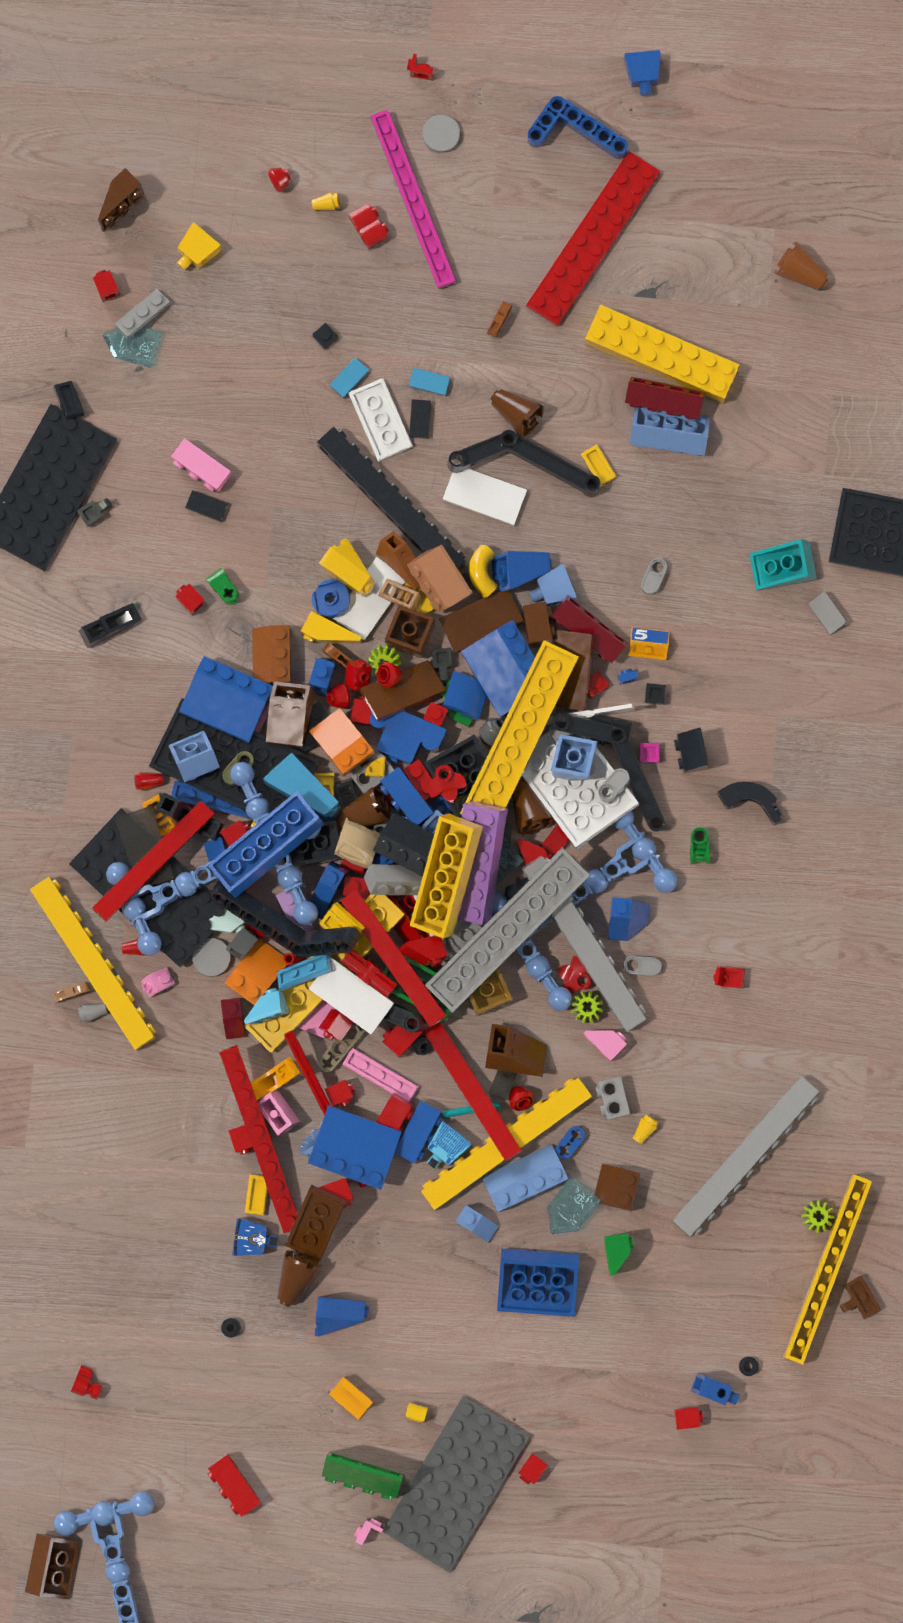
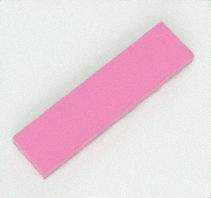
M351 1048L342 1064L391 1094L396 1093L409 1102L418 1089V1086L354 1048Z

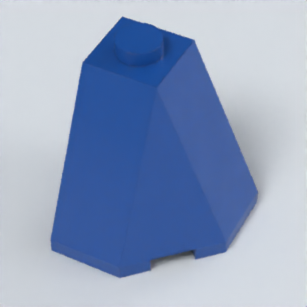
M506 551L495 556L492 560L493 578L501 584L499 586L501 592H507L549 572L552 563L549 558V552Z
M613 897L610 909L608 940L628 941L648 924L650 905L633 899Z
M318 1297L315 1336L319 1337L363 1322L364 1317L368 1318L369 1306H365V1301Z

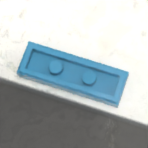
M330 955L315 956L277 971L279 989L283 991L331 972Z

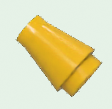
M330 192L317 199H313V210H336V208H340L338 193Z
M646 1114L644 1118L641 1117L632 1138L642 1144L657 1129L659 1122Z

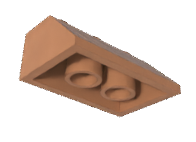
M442 544L420 554L407 564L410 573L415 577L421 590L426 594L431 606L437 613L472 594L471 589Z

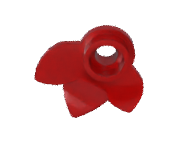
M441 765L436 769L435 777L429 782L428 792L431 798L441 794L445 800L453 803L457 797V788H465L466 781L461 774L454 772L450 766ZM444 771L448 772V777L442 778L441 773Z
M577 956L572 957L571 965H562L557 968L559 976L565 981L562 987L567 988L571 994L576 993L580 989L587 990L593 985V980ZM581 977H586L588 981L583 983Z

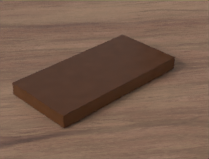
M501 590L439 618L454 653L464 650L512 620L515 625L524 622L510 591L501 592Z
M556 630L554 645L579 658L555 707L587 710L594 634Z
M429 660L402 670V677L399 683L390 688H384L379 681L360 688V692L377 722L445 694L446 689Z
M311 1184L285 1246L320 1262L347 1201Z

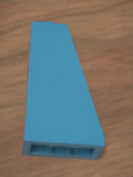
M292 753L263 778L266 785L288 798L298 791L314 812L324 819L328 816L332 817L339 810V802Z

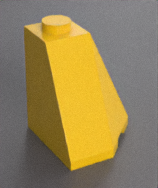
M345 538L341 540V545L338 547L336 545L331 546L319 564L329 576L360 596L365 597L366 594L372 591L375 582L353 545Z

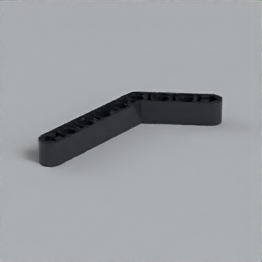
M220 880L210 893V897L215 903L298 957L349 953L353 950L361 936L360 932L353 927L306 931L246 891H243L234 898Z

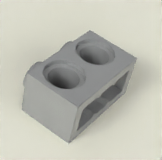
M382 753L380 755L374 754L367 760L368 764L364 767L360 765L352 771L351 779L362 793H365L374 786L379 787L382 785L380 780L394 771L385 759L384 777H370V781L367 784L360 783V776L365 775L367 767L374 760L384 757Z
M621 1077L598 1082V1086L595 1089L597 1097L602 1098L603 1105L600 1106L602 1117L606 1116V1119L610 1120L630 1115ZM612 1084L615 1087V1093L612 1095L606 1094L604 1091L605 1085ZM611 1103L619 1105L620 1110L618 1113L613 1114L609 1111Z

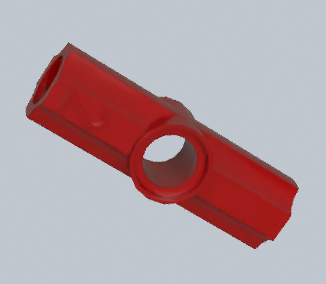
M355 950L347 953L341 961L355 972L359 979L367 985L373 986L385 997H388L397 985L382 973V970L370 960L364 959Z

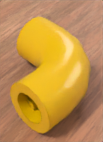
M480 545L469 563L471 583L483 598L488 597L497 588V584L488 574V566L494 559L495 554L486 545Z

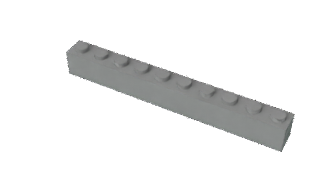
M540 856L521 869L528 880H530L549 859H544L543 856ZM570 895L551 916L617 1020L627 1032L646 1020L644 1016L646 1011L641 1004L637 1005L634 1001L636 997L630 987L627 989L624 985L625 978L620 971L616 972L613 968L615 965L610 955H605L603 949H605L600 939L596 940L592 934L595 931L589 922L585 924L582 919L584 916L579 906L575 908L571 902L574 898Z
M801 1076L677 1214L672 1222L689 1237L692 1234L696 1236L703 1228L701 1224L704 1220L709 1221L716 1214L713 1210L718 1205L722 1207L729 1199L726 1197L730 1191L735 1192L741 1186L739 1181L744 1176L748 1178L754 1171L752 1166L756 1162L760 1164L767 1156L765 1152L768 1148L773 1149L780 1142L778 1137L782 1133L786 1135L793 1127L791 1125L795 1118L799 1120L806 1112L803 1109L808 1104L810 1106L814 1104L819 1098L817 1096L819 1091Z

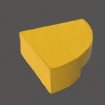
M385 757L374 760L367 767L365 776L384 777Z

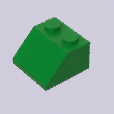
M628 1233L604 1237L610 1276L616 1274L630 1255V1249L634 1248L633 1238L628 1237Z

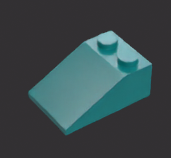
M799 539L749 553L757 591L817 579L811 545L806 540Z

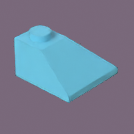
M276 988L265 991L266 995L260 996L245 1018V1024L255 1025L288 1014L289 1009L283 991H277Z

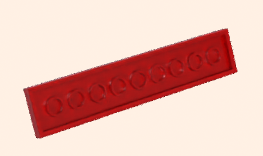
M628 151L526 304L527 308L558 327L660 174V170Z

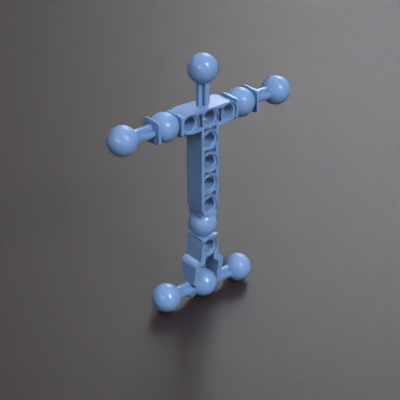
M239 762L232 767L230 777L234 784L242 787L247 797L244 800L246 813L257 824L270 813V805L263 798L262 793L257 794L252 783L254 779V769L246 762ZM321 828L307 839L315 838L320 833ZM288 854L284 865H275L278 873V883L285 889V893H290L296 905L293 912L295 920L301 925H309L317 918V907L312 902L306 901L301 887L304 886L301 882V872L291 863V858ZM123 862L112 863L106 872L107 880L110 884L115 885L130 869ZM209 863L198 867L195 872L192 870L179 874L175 881L171 880V883H164L155 887L146 885L140 888L122 906L124 917L131 921L130 926H135L140 937L137 946L142 954L147 956L155 955L159 952L162 945L159 935L149 930L145 920L163 913L164 907L175 901L178 897L191 896L198 888H202V885L207 886L219 880L209 868ZM207 871L208 878L205 881H200V873ZM167 888L173 889V894L170 897H165L164 895ZM152 892L153 900L157 906L146 912L145 903L139 897Z
M632 810L612 824L617 829H623L630 840L617 848L615 857L607 862L604 868L600 867L588 872L590 876L579 886L585 889L586 894L583 897H578L575 891L571 894L574 898L571 901L574 906L583 902L589 894L593 895V893L603 892L608 884L611 883V880H615L626 873L633 875L646 865L650 867L655 875L653 882L658 891L669 893L676 888L678 884L676 874L670 869L663 868L658 860L660 855L655 854V843L650 838L644 837V832L639 833L633 824L634 814ZM631 846L633 856L642 861L633 868L627 866V861L621 857V853ZM609 866H615L617 868V874L609 875L607 873V868ZM497 888L495 889L492 908L493 916L507 903L506 897L498 892ZM552 917L546 919L516 951L522 959L526 960L524 963L526 964L528 974L536 979L537 983L541 981L549 992V1005L556 1011H564L571 1006V992L567 988L557 985L550 975L553 970H550L549 960L545 956L540 955L539 952H536V947L530 939L531 936L554 921ZM525 946H530L533 949V953L530 956H525L522 953V949Z
M144 1491L135 1493L130 1501L120 1504L116 1500L113 1504L101 1501L96 1503L93 1509L88 1507L87 1512L77 1515L70 1511H62L55 1516L53 1521L55 1531L62 1536L73 1534L78 1526L90 1524L94 1542L100 1544L103 1555L107 1560L105 1575L111 1582V1587L114 1586L113 1597L120 1623H140L132 1587L128 1583L130 1581L128 1579L130 1568L124 1561L125 1558L122 1557L121 1537L124 1536L125 1531L121 1515L134 1513L141 1517L147 1516L153 1511V1497ZM115 1520L118 1534L101 1538L97 1525L108 1526ZM110 1547H115L118 1550L117 1557L109 1556L108 1549ZM119 1586L127 1588L126 1596L118 1594L117 1589ZM124 1605L132 1608L131 1615L123 1614L122 1607Z

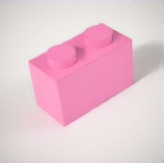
M279 1090L270 1092L258 1102L262 1114L277 1135L287 1133L300 1123V1120Z

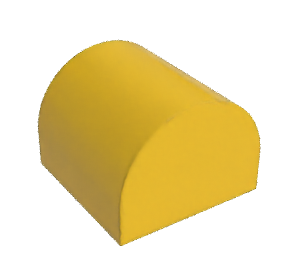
M409 1402L405 1418L424 1423L428 1408Z

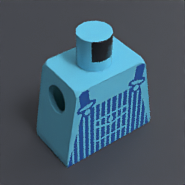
M442 1121L427 1148L433 1155L426 1163L435 1170L442 1161L450 1165L472 1143Z

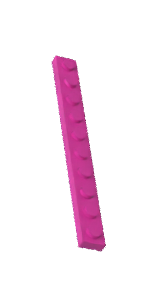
M388 109L371 115L375 131L437 288L440 289L456 283Z

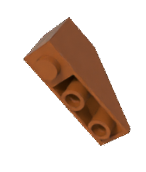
M393 531L380 540L376 554L416 591L420 588V585L415 577L412 576L407 566L408 563L415 559V556L408 544Z

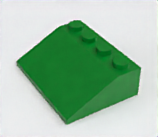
M330 1452L326 1456L322 1476L325 1477L327 1482L335 1484L336 1481L344 1482L343 1486L355 1489V1486L363 1488L362 1492L371 1495L374 1492L381 1493V1497L392 1500L393 1497L397 1498L404 1475Z

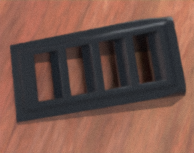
M351 778L334 783L333 786L343 810L345 803L356 800L358 796ZM350 785L349 789L340 792V788ZM349 793H352V794H353V796H350V797H348V798L342 799V796H344V795H346V794H349Z

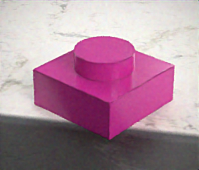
M640 743V763H659V743Z

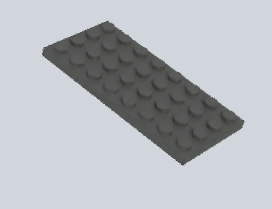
M463 1396L382 1532L447 1572H450L530 1436Z

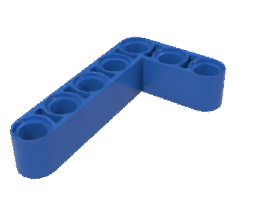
M554 96L550 99L528 131V144L531 147L538 148L545 142L560 121L616 159L624 158L628 150V143L624 138L561 96ZM554 104H560L562 108L560 110H555L552 106ZM570 114H575L578 118L576 120H570L568 116ZM550 119L551 124L544 125L542 120ZM589 124L593 129L587 131L583 127ZM533 134H539L541 138L539 140H533L531 136ZM606 135L609 139L607 141H601L599 139V136ZM621 145L624 147V150L618 152L614 147Z

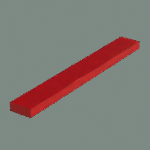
M200 801L92 909L107 922L215 816V813Z
M354 890L340 900L347 911L365 927L362 932L428 1025L431 1027L443 1019L446 1014L405 956L400 952L398 946L358 890Z
M441 1022L424 1031L504 1160L508 1161L521 1153V1148Z

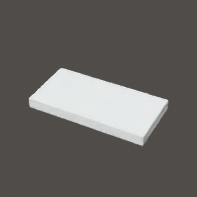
M383 378L348 393L378 462L413 448Z
M466 468L459 473H452L443 501L514 526L527 490Z
M377 557L368 568V572L375 582L372 591L366 594L365 597L352 591L348 611L333 618L334 621L347 630L362 637L364 641L391 604V602L378 596L386 579L403 586L406 583L390 566ZM393 586L390 587L387 593L388 596L390 595Z
M331 957L332 971L318 976L309 990L372 1034L394 1002L383 996L371 985L369 986L353 972Z

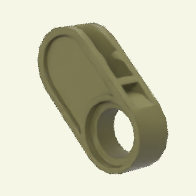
M247 751L240 752L224 769L222 776L226 784L236 785L231 780L230 771L235 764L239 763L241 757H249V764L253 767L254 759L251 753Z

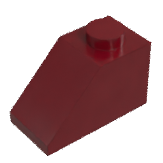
M241 998L221 1000L226 1040L244 1038L245 1028Z

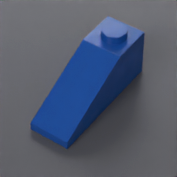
M334 861L327 865L310 899V902L317 907V918L321 920L349 871Z

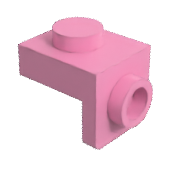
M167 967L141 980L142 988L149 997H153L155 994L175 984Z
M373 1518L370 1521L366 1519L363 1527L359 1525L354 1534L357 1537L355 1542L363 1545L371 1528L382 1533L384 1530L381 1527L382 1523Z

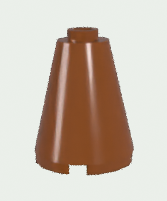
M793 242L792 244L795 247L787 249L777 265L780 267L779 271L775 270L774 274L815 290L823 289L828 283V274L799 243Z

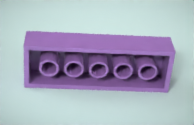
M474 801L463 804L461 818L481 825L483 829L460 908L459 920L483 925L491 919L508 810L506 808Z

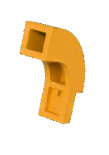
M291 1056L262 1076L251 1081L257 1101H260L270 1092L278 1090L300 1074Z

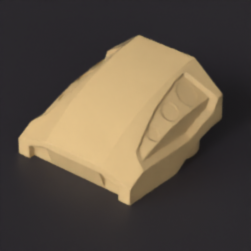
M346 818L334 854L352 864L368 869L369 865L372 864L375 855L373 849L380 833L351 822Z

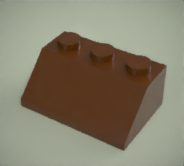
M37 1533L25 1592L39 1597L69 1600L81 1541Z

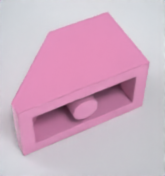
M585 1031L583 1033L609 1061L627 1045L624 1042L626 1038L619 1031L617 1033L614 1031Z

